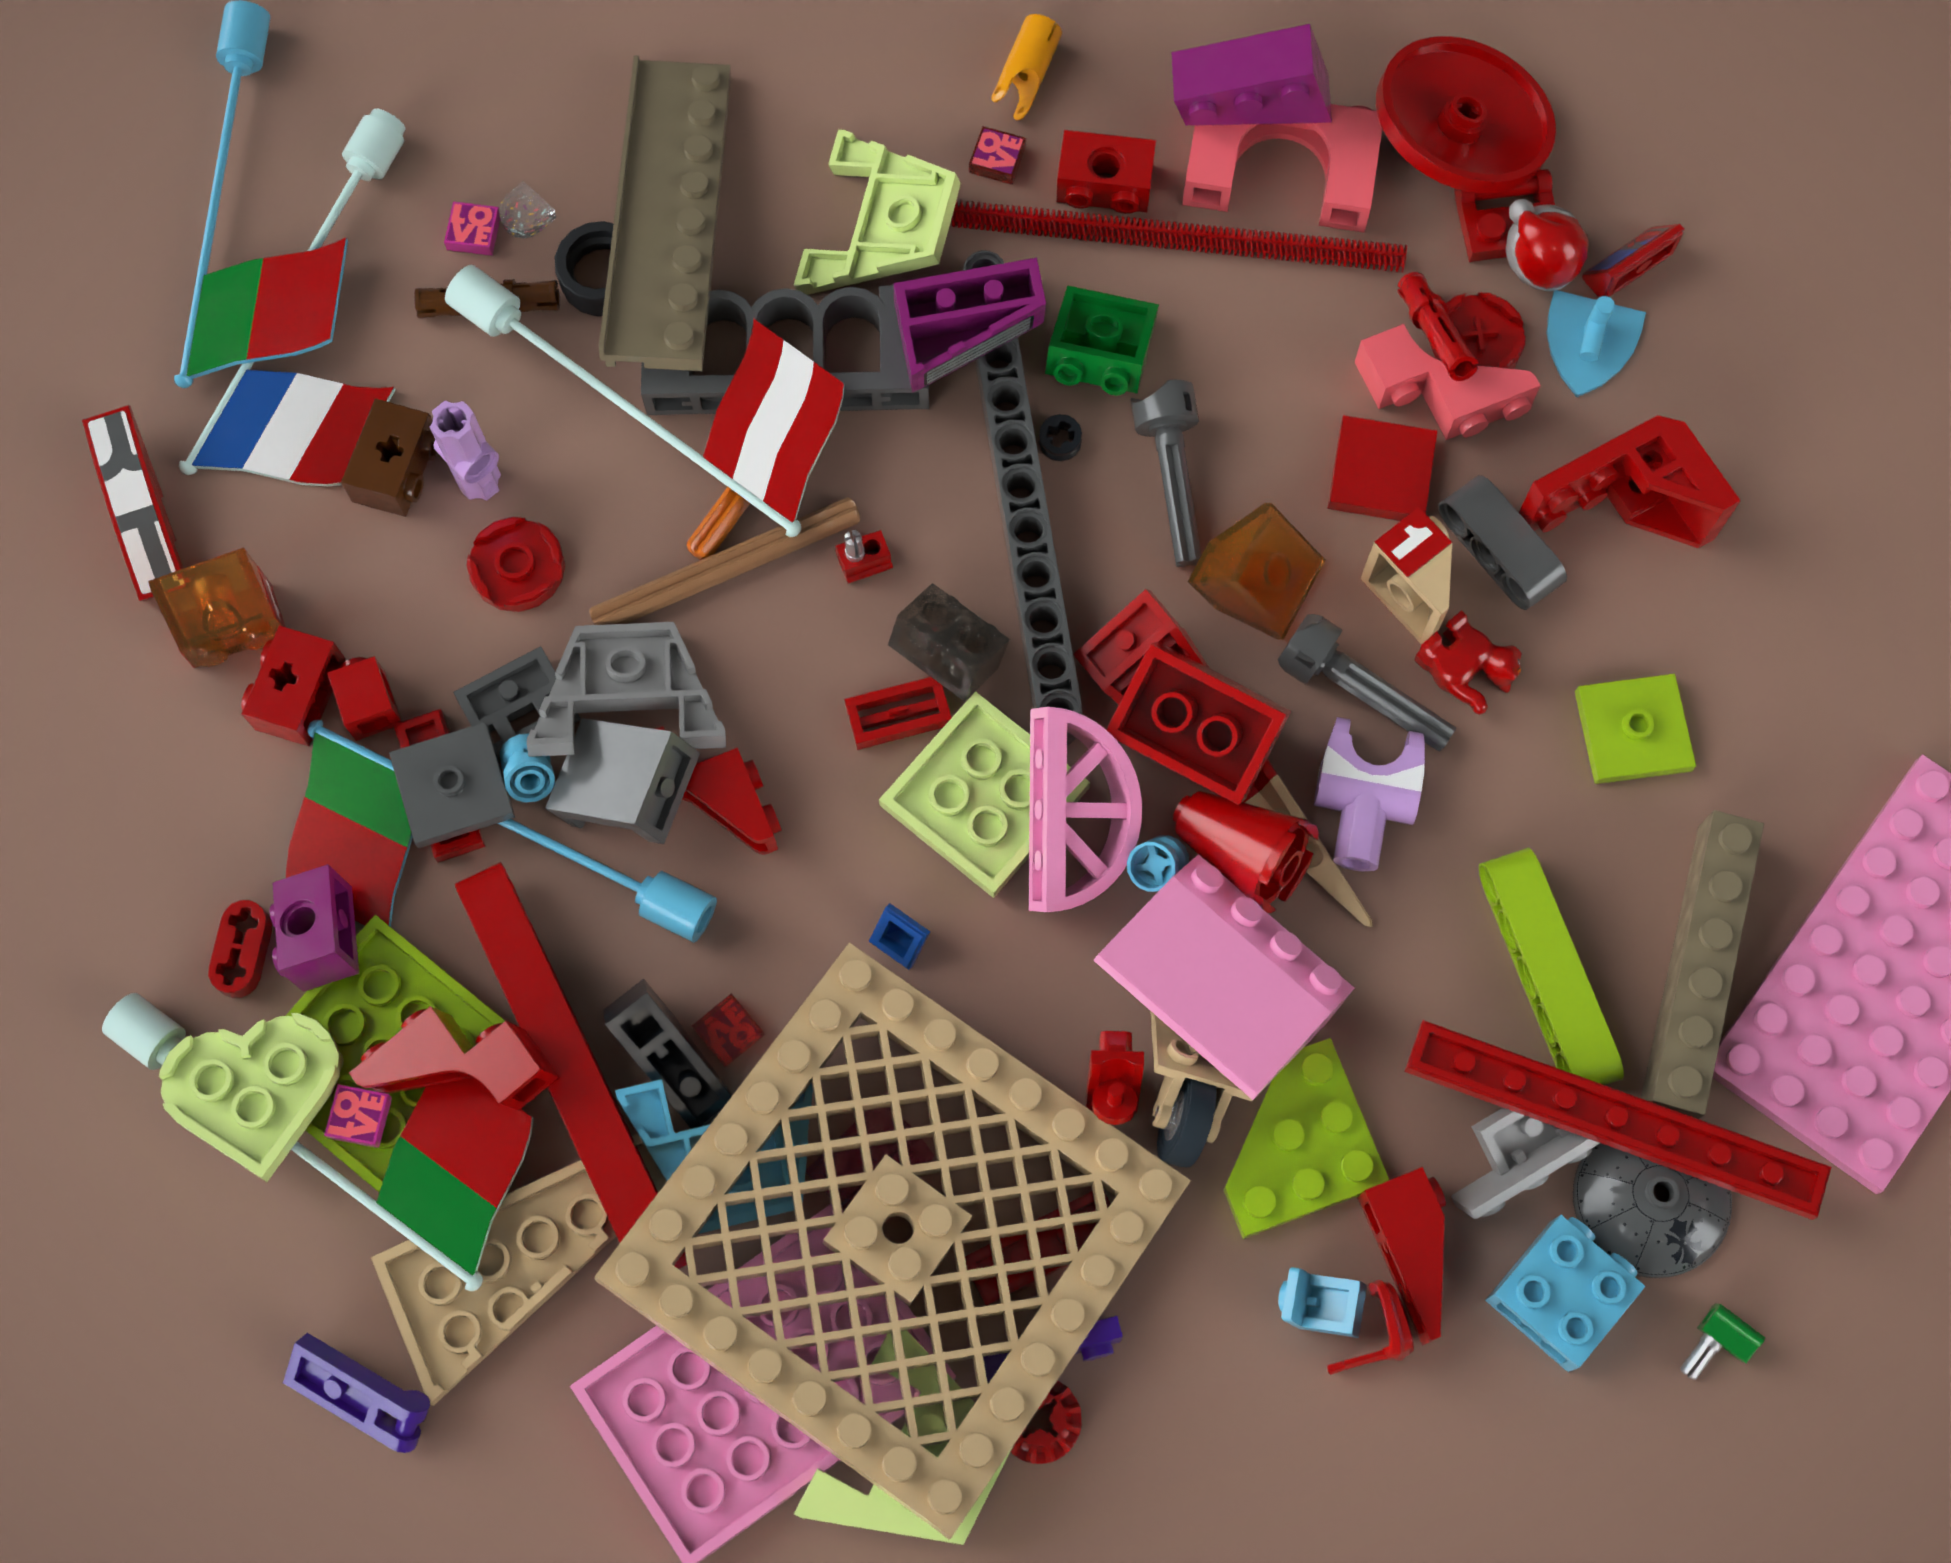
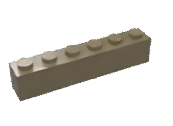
M1713 810L1697 830L1641 1099L1700 1119L1706 1113L1764 827L1762 822Z

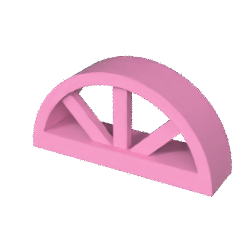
M1043 707L1031 709L1029 911L1058 912L1078 907L1093 900L1108 889L1124 871L1130 852L1136 847L1140 834L1142 797L1137 775L1129 757L1118 741L1105 728L1077 712L1063 708ZM1067 732L1080 740L1088 748L1086 753L1068 771ZM1100 764L1109 786L1111 803L1066 802V797ZM1066 818H1111L1108 838L1099 858L1066 823ZM1066 848L1088 871L1079 881L1066 888Z

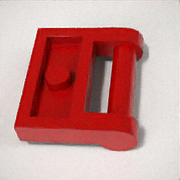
M1549 169L1539 170L1536 176L1529 182L1506 192L1481 194L1454 188L1455 202L1469 262L1506 258L1507 235L1514 223L1509 216V206L1477 210L1475 201L1533 194L1535 203L1532 204L1534 207L1539 205H1555L1552 193V176Z

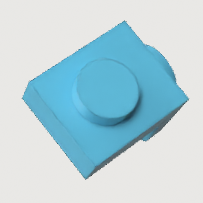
M1291 1267L1288 1280L1282 1283L1279 1291L1278 1303L1279 1309L1282 1312L1281 1318L1298 1329L1359 1338L1367 1285L1357 1280L1314 1275L1303 1269Z

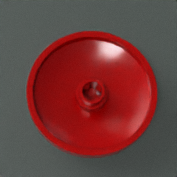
M1453 36L1428 37L1412 42L1398 51L1390 60L1377 87V115L1390 143L1413 167L1446 186L1481 194L1501 193L1516 189L1536 176L1553 149L1556 138V122L1546 94L1537 81L1521 65L1504 53L1483 43Z

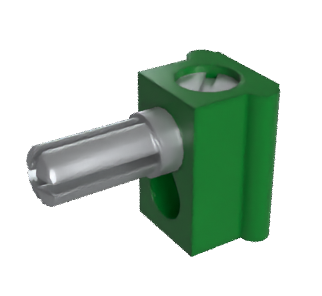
M1715 1303L1697 1327L1698 1330L1704 1333L1700 1339L1701 1341L1680 1369L1684 1375L1688 1374V1378L1696 1380L1721 1348L1725 1349L1740 1362L1747 1364L1758 1347L1763 1344L1765 1337L1722 1304Z

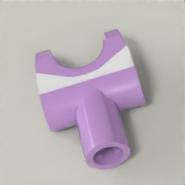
M1337 717L1319 768L1314 806L1341 811L1333 858L1334 863L1354 871H1375L1379 866L1386 820L1413 825L1415 822L1424 779L1423 733L1409 731L1403 752L1394 762L1386 765H1373L1357 755L1353 747L1352 735L1349 734L1350 719Z

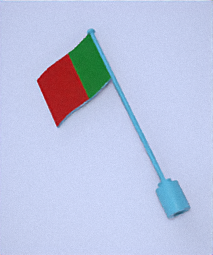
M236 0L225 5L217 46L216 59L232 74L181 369L180 374L174 376L176 385L181 388L190 387L193 384L194 378L234 365L296 356L321 348L333 341L348 239L346 237L311 251L253 259L207 274L241 76H248L262 69L271 19L266 9L249 1Z
M314 720L310 722L307 728L309 736L314 739L309 781L289 843L286 878L329 864L352 886L355 921L366 925L376 915L391 927L394 898L413 839L392 762L390 759L323 727L322 720ZM512 819L497 823L637 892L635 903L640 905V917L693 943L702 936L712 918L717 903L715 896L664 871H660L654 878L647 876L640 883Z

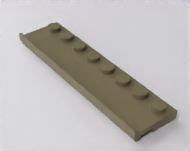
M634 55L599 340L600 360L605 361L608 367H616V361L644 362V368L703 370L731 84L730 65L639 60V56Z

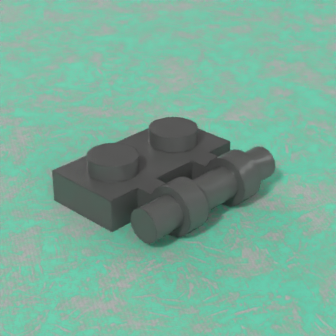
M540 646L453 692L471 726L486 722L490 733L497 730L501 740L494 743L499 763L500 750L509 738L518 734H528L530 730L535 729L538 721L514 732L510 722L535 709L540 716L539 709L544 697L549 696L556 680L555 670ZM578 713L574 715V724L581 720Z

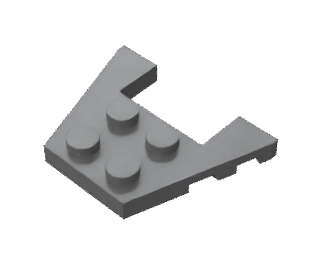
M674 622L575 626L555 672L556 680L549 696L544 697L539 709L540 717L534 730H530L527 737L529 757L574 755L575 713L679 709L680 738L695 749L726 748L725 728L716 717L709 694L706 689H703L696 675L695 665Z

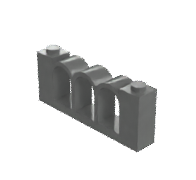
M893 284L891 286H879V297L863 288L847 287L837 289L825 296L819 305L805 293L787 288L769 291L758 298L752 307L746 299L734 292L725 290L710 291L707 326L713 322L723 320L735 322L747 332L748 346L752 333L753 319H756L767 328L777 321L786 319L798 320L812 330L813 361L825 370L826 339L831 328L844 319H865L873 324L880 333V372L830 373L845 385L840 411L929 409V385L913 393L911 391L894 304ZM641 362V397L646 414H716L717 408L734 375L695 376V371L644 368V362Z

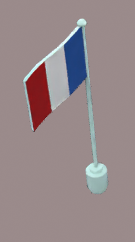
M373 109L370 115H364L342 152V156L347 162L346 168L352 175L308 251L320 248L323 245L360 179L371 181L372 178H384L404 143L402 135L406 128L394 115L381 109ZM254 362L244 363L240 366L187 460H180L179 462L180 471L186 475L195 474L198 471L197 469L245 471L300 485L341 486L342 478L375 398L389 402L396 389L395 387H356L300 373L250 370Z

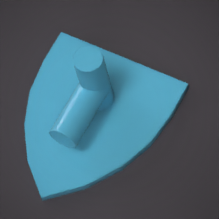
M1554 290L1547 323L1550 355L1560 377L1576 397L1601 387L1620 372L1634 353L1642 333L1646 312L1615 305L1613 299L1608 296H1601L1595 300Z

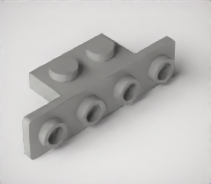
M1501 1108L1471 1126L1492 1171L1454 1193L1451 1198L1457 1208L1474 1219L1493 1215L1504 1207L1505 1201L1523 1190H1531L1541 1186L1548 1180L1549 1174L1567 1163L1583 1160L1592 1152V1148L1600 1143L1514 1111Z

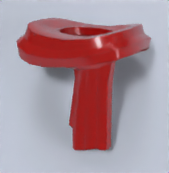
M1375 1280L1368 1284L1371 1297H1377L1381 1301L1389 1334V1346L1380 1351L1326 1365L1330 1375L1382 1360L1401 1361L1413 1352L1414 1342L1401 1299L1390 1282Z

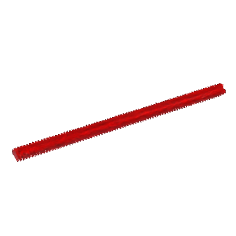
M956 200L951 219L952 227L957 225L958 228H961L962 224L963 228H967L969 224V229H972L975 225V230H978L979 226L981 230H984L986 226V231H989L992 225V231L998 229V232H1001L1003 228V232L1006 233L1009 228V233H1012L1015 228V234H1018L1019 230L1021 234H1024L1026 230V235H1029L1032 229V235H1036L1038 230V236H1041L1043 232L1044 237L1048 235V232L1049 237H1053L1055 232V238H1058L1061 233V238H1064L1066 234L1067 239H1070L1072 234V239H1076L1078 234V240H1081L1084 235V241L1088 239V236L1089 240L1093 241L1095 236V242H1098L1101 236V242H1104L1107 237V243H1110L1112 238L1113 244L1116 243L1118 238V244H1121L1124 239V245H1127L1130 239V245H1133L1135 240V244L1138 246L1141 240V246H1145L1147 241V247H1150L1153 242V248L1157 246V243L1159 248H1162L1164 243V249H1167L1170 243V249H1173L1176 244V250H1179L1181 245L1184 251L1187 245V251H1190L1193 246V252H1196L1199 246V252H1202L1203 247H1205V253L1209 251L1210 247V253H1214L1216 248V254H1219L1222 248V255L1228 249V255H1231L1233 250L1234 256H1236L1239 250V256H1242L1245 251V257H1248L1251 251L1252 258L1255 252H1257V258L1262 253L1263 259L1266 258L1267 253L1268 259H1271L1274 254V260H1277L1280 254V260H1283L1284 255H1286V261H1288L1291 255L1292 262H1294L1297 256V262H1300L1301 257H1303V263H1306L1307 257H1309V263H1312L1313 258H1315V264H1317L1320 258L1321 265L1325 259L1326 265H1329L1330 260H1332V266L1338 260V266L1344 261V267H1346L1349 261V267H1352L1353 262H1355V268H1358L1359 262H1361V269L1367 263V269L1373 264V270H1375L1378 264V270H1381L1382 265H1384V271H1387L1388 265H1390L1391 272L1394 266H1396V272L1402 267V273L1404 272L1407 245L1403 247L1402 244L1397 246L1395 243H1393V246L1391 243H1387L1386 246L1382 242L1380 246V243L1376 242L1374 246L1373 241L1368 243V241L1364 240L1363 243L1362 240H1358L1357 243L1353 239L1351 243V240L1347 239L1345 243V239L1341 238L1339 244V238L1333 240L1332 237H1329L1328 240L1324 236L1322 240L1321 236H1318L1316 241V237L1312 235L1310 241L1309 235L1304 237L1303 234H1300L1299 238L1298 234H1294L1293 238L1292 233H1289L1287 238L1285 232H1283L1281 238L1280 232H1277L1275 237L1274 231H1271V235L1269 231H1266L1264 235L1263 230H1260L1258 235V231L1255 229L1253 235L1251 229H1248L1246 235L1245 228L1242 229V232L1240 228H1237L1235 232V229L1231 227L1229 233L1228 227H1225L1223 232V227L1219 226L1217 232V226L1215 225L1213 230L1211 225H1208L1206 230V226L1202 224L1200 230L1199 224H1196L1194 229V224L1190 223L1188 229V223L1186 222L1184 227L1182 222H1179L1177 227V223L1173 221L1171 227L1170 221H1167L1165 226L1164 220L1161 221V225L1159 220H1156L1154 225L1153 219H1150L1148 225L1146 218H1144L1143 224L1142 219L1138 218L1136 224L1135 217H1133L1132 222L1130 217H1127L1125 222L1124 216H1121L1119 222L1118 216H1115L1113 221V216L1110 215L1109 220H1107L1106 214H1104L1103 220L1101 214H1098L1096 220L1095 213H1092L1091 219L1090 213H1087L1086 218H1084V213L1081 212L1079 218L1076 211L1074 217L1072 211H1069L1067 217L1066 210L1063 211L1061 216V210H1058L1056 215L1055 210L1052 209L1050 215L1049 209H1046L1044 214V209L1041 208L1038 214V208L1036 207L1034 213L1032 212V207H1029L1027 213L1026 206H1023L1021 212L1020 206L1015 211V206L1012 205L1011 211H1009V205H1006L1004 210L1003 204H1000L998 210L997 203H995L994 209H992V203H989L987 209L985 202H983L982 208L980 202H977L975 207L974 201H972L971 207H969V201L967 200L965 206H963V200H960L959 206Z

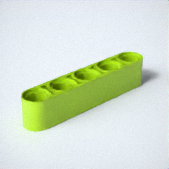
M1528 847L1480 863L1479 876L1482 887L1556 1068L1602 1085L1622 1080L1624 1069L1621 1057L1535 853Z

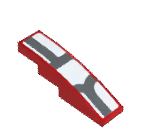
M127 405L82 420L106 506L139 601H146L190 586L174 544L177 540L161 497L164 496L131 406Z

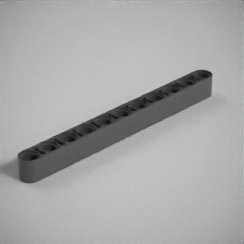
M981 250L971 254L966 259L964 270L1003 264L1004 261L998 254L992 251ZM1017 337L975 360L1033 709L1055 707L1082 714L1079 686ZM1002 360L1009 365L1003 368H994L989 363ZM1003 402H1009L1014 404L1016 408L1010 411H1002L997 409L996 406ZM1009 445H1018L1024 451L1014 455L1008 454L1002 449ZM1017 488H1025L1032 494L1026 498H1016L1010 492ZM1023 532H1033L1040 538L1035 542L1025 543L1020 541L1017 536ZM1030 576H1041L1048 583L1042 587L1033 588L1028 586L1024 580ZM1040 620H1047L1052 622L1056 628L1048 633H1040L1035 631L1031 625ZM1047 665H1055L1064 674L1056 679H1048L1043 677L1039 670ZM1067 732V745H1069L1076 737Z

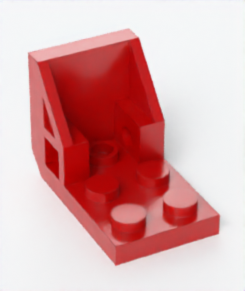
M1657 415L1535 480L1518 513L1534 531L1540 528L1545 533L1565 521L1567 513L1578 507H1581L1583 511L1589 510L1608 497L1626 524L1695 548H1700L1717 537L1741 500L1684 421ZM1634 480L1642 493L1632 491L1629 487V481Z

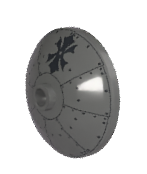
M1602 1143L1593 1147L1592 1152L1580 1161L1573 1182V1205L1576 1218L1595 1234L1596 1238L1593 1242L1609 1256L1611 1253H1616L1630 1262L1638 1272L1636 1276L1668 1278L1695 1269L1716 1252L1724 1240L1730 1225L1732 1215L1731 1190ZM1656 1184L1667 1188L1669 1192L1667 1202H1661L1655 1198L1653 1188Z

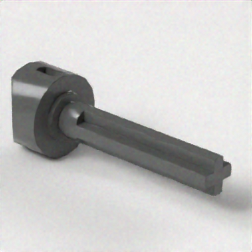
M1173 379L1168 380L1161 388L1144 400L1131 398V406L1137 434L1155 437L1176 567H1185L1202 563L1184 449L1185 442L1182 433L1196 426L1199 422L1193 384L1186 380Z
M1307 614L1277 659L1279 665L1286 673L1306 685L1313 674L1318 676L1322 671L1327 678L1407 731L1423 733L1425 743L1440 752L1446 746L1456 727L1345 653L1337 651L1339 643L1336 641L1343 630L1323 616Z

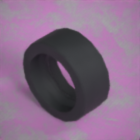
M606 221L590 222L571 230L560 242L555 255V272L563 294L571 305L586 314L594 316L603 315L606 288L592 289L581 286L574 277V268L585 255L595 250L611 249L614 223Z

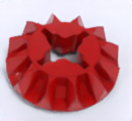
M1056 1381L1038 1408L1040 1410L1045 1405L1048 1406L1052 1401L1056 1403L1048 1420L1053 1425L1052 1429L1058 1435L1054 1437L1050 1432L1046 1433L1044 1430L1038 1429L1033 1434L1030 1433L1026 1438H1023L1022 1434L1027 1430L1025 1428L1010 1452L1011 1454L1028 1463L1046 1464L1062 1458L1073 1448L1081 1431L1082 1416L1080 1405L1069 1387Z

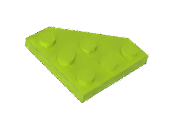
M1331 1038L1304 1047L1271 1081L1224 1188L1225 1196L1242 1239L1358 1197L1364 1190L1389 1181Z

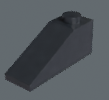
M642 979L603 1010L605 1025L651 1081L662 1079L666 1099L691 1129L710 1125L733 1094L676 1017L646 980Z

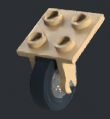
M1151 1012L1154 1073L1164 1075L1152 1112V1116L1156 1117L1152 1126L1158 1127L1157 1153L1159 1158L1168 1164L1188 1168L1196 1162L1205 1143H1213L1216 1140L1221 1121L1232 1096L1249 1101L1253 1100Z

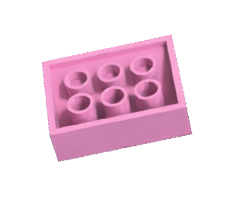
M1199 854L1178 871L1094 959V962L1252 1100L1327 1024L1355 989L1334 968L1327 965L1306 947L1297 936L1286 930L1267 912L1261 909L1256 901L1246 897L1216 867L1209 864Z

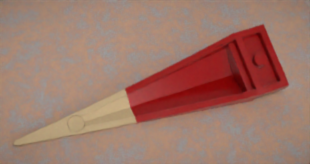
M1148 589L1141 592L1073 654L1098 686L1117 704L1122 700L1151 643L1160 642L1209 668L1185 629L1177 623L1152 591ZM1267 758L1253 787L1243 802L1307 820ZM1309 836L1306 849L1314 853L1306 872L1364 926L1372 927V919L1334 863L1319 837L1317 841Z

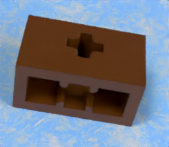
M375 398L341 481L352 502L406 517L411 503H416L421 496L424 486L423 473L428 460H434L437 455L434 449L435 437L430 429L433 420L429 413Z

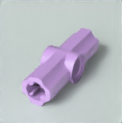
M444 401L432 410L433 422L430 429L435 437L434 449L447 462L459 489L469 500L482 498L487 501L499 491L498 480L501 476L497 467L499 454L486 442L474 412L463 401L458 403Z

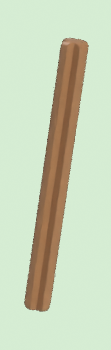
M846 497L797 518L796 520L801 524V531L795 537L786 536L787 530L782 526L774 528L595 605L589 610L594 625L627 624L854 526L860 522L859 510L852 498Z

